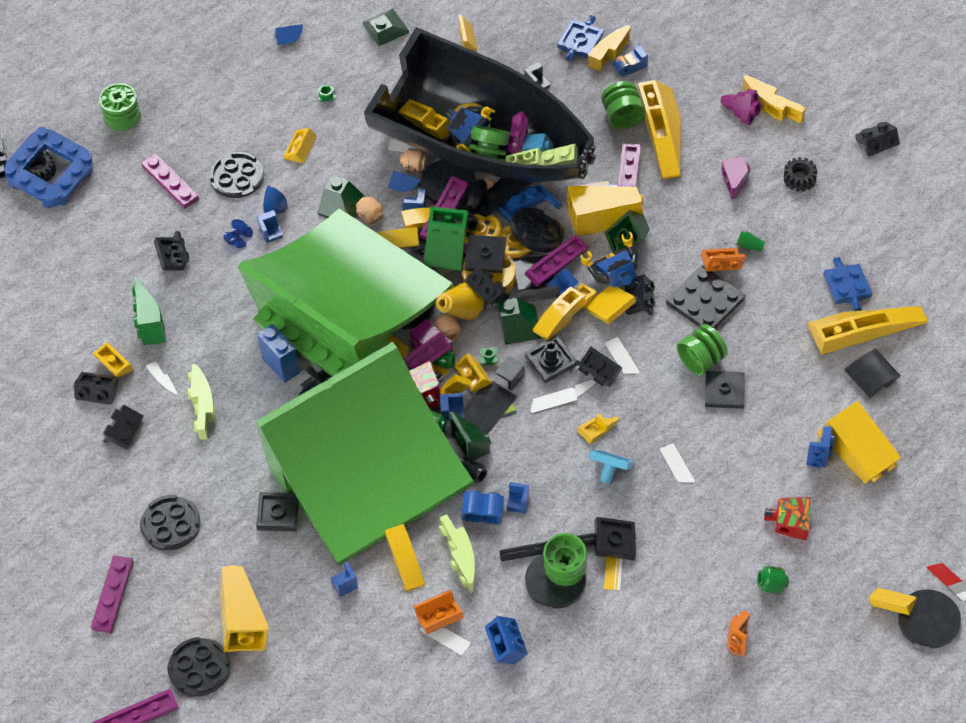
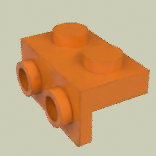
M737 248L702 250L700 254L706 271L742 269L746 258L744 254H739Z
M451 590L414 605L418 622L426 634L435 632L464 618L463 612L455 602Z
M745 610L739 616L736 614L732 618L727 638L729 650L742 657L745 656L747 651L748 636L746 634L748 633L750 614Z

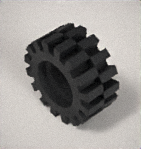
M42 150L26 171L44 181L46 179L50 181L52 179L51 176L54 177L56 172L52 155H49L47 151L44 153ZM36 165H45L43 168L39 170L33 169Z
M798 157V160L792 158V162L789 160L785 165L784 183L786 182V186H790L791 190L796 188V192H799V189L805 192L806 188L810 190L811 186L814 187L817 178L816 164H813L812 160L807 162L808 158H804V160H801L802 157ZM804 172L807 176L797 177L793 173Z

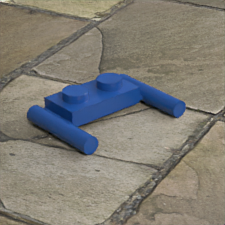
M539 184L537 187L532 186L512 196L497 210L510 223L513 215L520 209L530 208L545 199L556 209H560L562 204L542 184Z

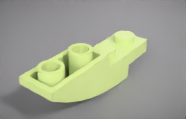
M575 144L543 152L539 148L507 155L505 162L524 165H570L577 161L578 147Z
M192 364V372L188 374L189 383H191V388H188V399L192 400L193 407H195V415L198 416L197 421H194V431L198 432L199 439L202 440L208 438V423L216 422V413L206 377L196 364Z
M446 514L440 517V526L438 528L443 537L446 536L449 541L448 546L451 550L452 559L450 565L454 572L458 571L460 575L459 580L463 588L467 587L469 592L472 593L475 588V562L472 545L464 527L455 529Z

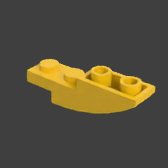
M744 76L743 90L745 92L747 89L758 91V101L762 104L761 110L780 121L787 117L800 124L802 123L806 107L776 95L777 88L765 84L756 78Z
M583 283L575 289L572 287L568 288L542 315L533 328V332L549 340L572 322V316L594 299L597 291Z

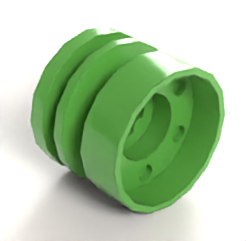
M628 81L617 82L603 91L601 101L609 123L613 128L627 129L637 125L644 118L645 108L633 83Z
M116 83L106 87L101 92L99 101L105 123L109 128L115 131L130 130L139 123L141 112L136 92L131 86Z
M473 126L471 138L478 141V144H470L469 148L477 151L469 153L505 161L504 158L498 155H506L507 152L499 149V146L508 145L510 133L490 127Z
M707 324L699 326L691 335L684 337L676 345L677 353L683 364L698 376L703 375L712 368L713 364L719 363L720 360H723L728 355V350L722 337L714 328Z
M569 533L556 534L548 540L543 552L544 568L550 581L561 586L574 585L579 582L585 575L587 568L585 544L580 538Z

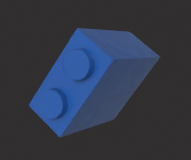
M273 323L257 333L262 359L284 383L300 373L295 347Z

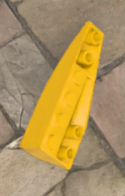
M656 80L638 83V93L645 108L644 120L662 180L680 177L681 115L673 89Z
M921 306L841 312L808 322L807 326L821 355L926 324L928 319Z

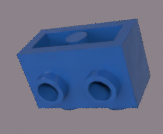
M497 616L485 626L498 663L515 665L528 655L515 618Z

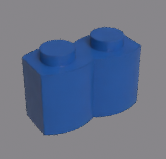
M477 490L464 492L461 512L462 520L496 525L501 524L504 496L496 492L483 494Z

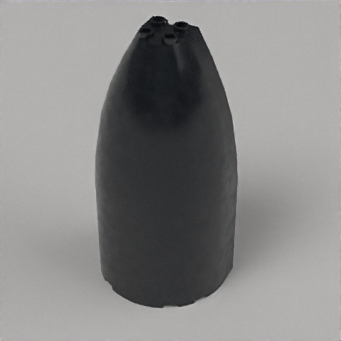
M418 27L414 29L399 54L402 75L389 95L388 86L381 83L364 111L367 126L377 132L451 164L507 180L527 182L584 180L589 164L593 165L596 155L593 154L596 148L594 146V137L568 107L546 88L494 59ZM409 99L433 108L435 113L444 117L450 108L455 110L464 103H476L495 111L489 115L492 118L490 120V128L505 127L509 132H511L513 116L519 112H524L528 118V134H546L553 143V149L575 144L578 147L577 161L570 165H524L472 154L467 150L463 151L455 148L449 136L450 132L443 140H440L408 121L398 111ZM509 152L508 154L499 157H502L506 160V156L511 155V153Z

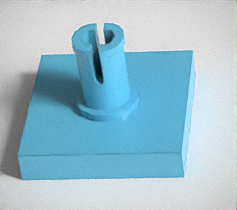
M599 449L591 450L589 455L590 459L605 464L600 481L611 484L616 468L629 470L633 469L635 464L633 460Z

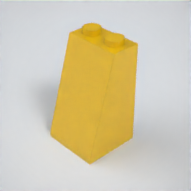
M567 186V209L575 234L579 237L606 231L629 210L644 215L642 208L644 199L643 195L639 194L637 187Z
M856 401L823 425L831 427V435H834L832 450L865 484L871 480L873 483L883 476L882 472L885 470L890 472L898 466L896 462L901 456L859 401ZM823 427L817 432L820 437H822Z
M229 565L222 567L219 592L224 652L265 650L269 630L268 624L243 566Z

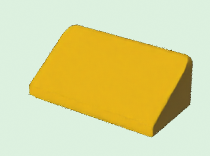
M459 15V29L463 47L477 51L473 26L462 15Z
M310 128L296 130L284 154V158L304 163L316 140L314 132Z
M108 342L93 353L117 378L133 371L131 364Z
M468 353L454 365L461 377L470 379L471 386L469 389L473 393L492 383L477 359Z
M877 588L869 597L871 606L910 615L917 600V597L882 588Z

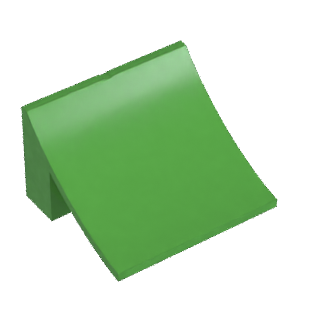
M337 209L325 221L292 243L261 257L242 261L237 266L259 310V313L253 318L254 322L263 329L273 323L295 347L296 352L332 377L389 344L388 340L398 329L420 316L436 303L437 297L440 294L454 287L452 282L341 209Z
M394 342L256 421L270 471L286 493H295L316 531L339 566L386 538L385 530L402 524L404 526L408 525L474 485L473 479L461 463L428 408Z

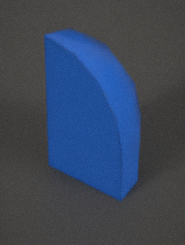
M303 24L275 28L274 33L275 38H277V45L296 41L303 31Z
M393 170L388 188L401 192L410 191L419 184L421 179Z
M267 185L263 201L264 213L274 210L275 214L283 213L288 207L285 195L276 188Z

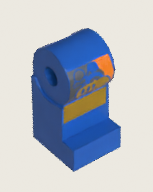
M639 44L634 47V51L618 56L612 65L620 76H626L647 67L648 54Z

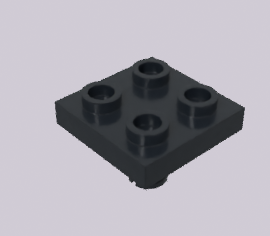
M557 335L525 352L526 359L545 383L578 366L575 363L577 360Z

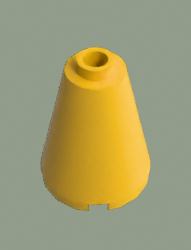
M465 282L440 294L437 297L436 306L443 313L463 320H472L477 318L480 311L483 310L485 300Z

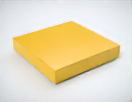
M608 286L584 307L590 314L610 324L636 302V299L619 287Z

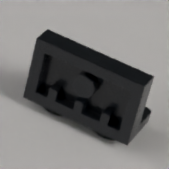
M81 372L74 382V398L76 400L111 405L112 393L118 385V378Z

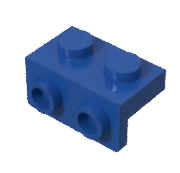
M823 426L821 443L809 442L806 465L815 468L826 467L827 458L831 457L834 444V435H831V427Z

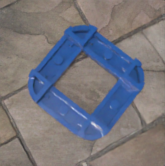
M39 127L28 136L6 162L4 167L5 176L12 189L17 187L42 201L44 207L50 208V206L61 204L64 206L69 202V196L87 175L91 176L93 172L92 154L83 146L56 131ZM48 149L72 162L54 185L26 171L42 150L46 152Z

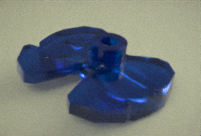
M234 219L231 222V231L223 234V240L229 245L236 246V248H243L246 246V242L240 238V235L252 237L253 231L244 221Z

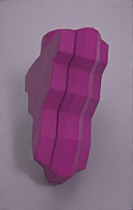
M747 89L746 92L739 91L736 95L727 94L721 96L720 103L726 109L732 110L734 116L740 118L741 122L747 125H751L755 116H758L762 109V104L758 101V91L754 89Z
M519 112L513 116L507 151L511 154L523 152L522 148L528 134V118L524 112Z

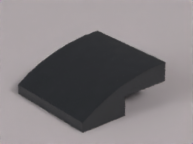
M876 348L864 354L844 369L869 398L873 397L883 387L888 388L901 377Z

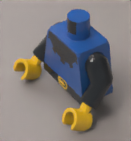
M468 106L466 109L461 107L458 112L450 108L446 112L445 117L451 121L448 129L450 130L449 136L453 146L469 152V145L478 142L471 138L473 126L488 127L491 123L489 120L492 119L489 115L495 111L489 107Z
M629 232L631 238L625 240L622 234V241L624 245L628 246L627 249L624 247L595 261L594 264L592 263L591 252H586L588 259L583 258L581 255V263L588 266L587 269L595 281L608 284L611 287H617L621 284L629 285L632 279L636 278L635 271L639 267L640 257L636 246H633L634 238L631 232Z

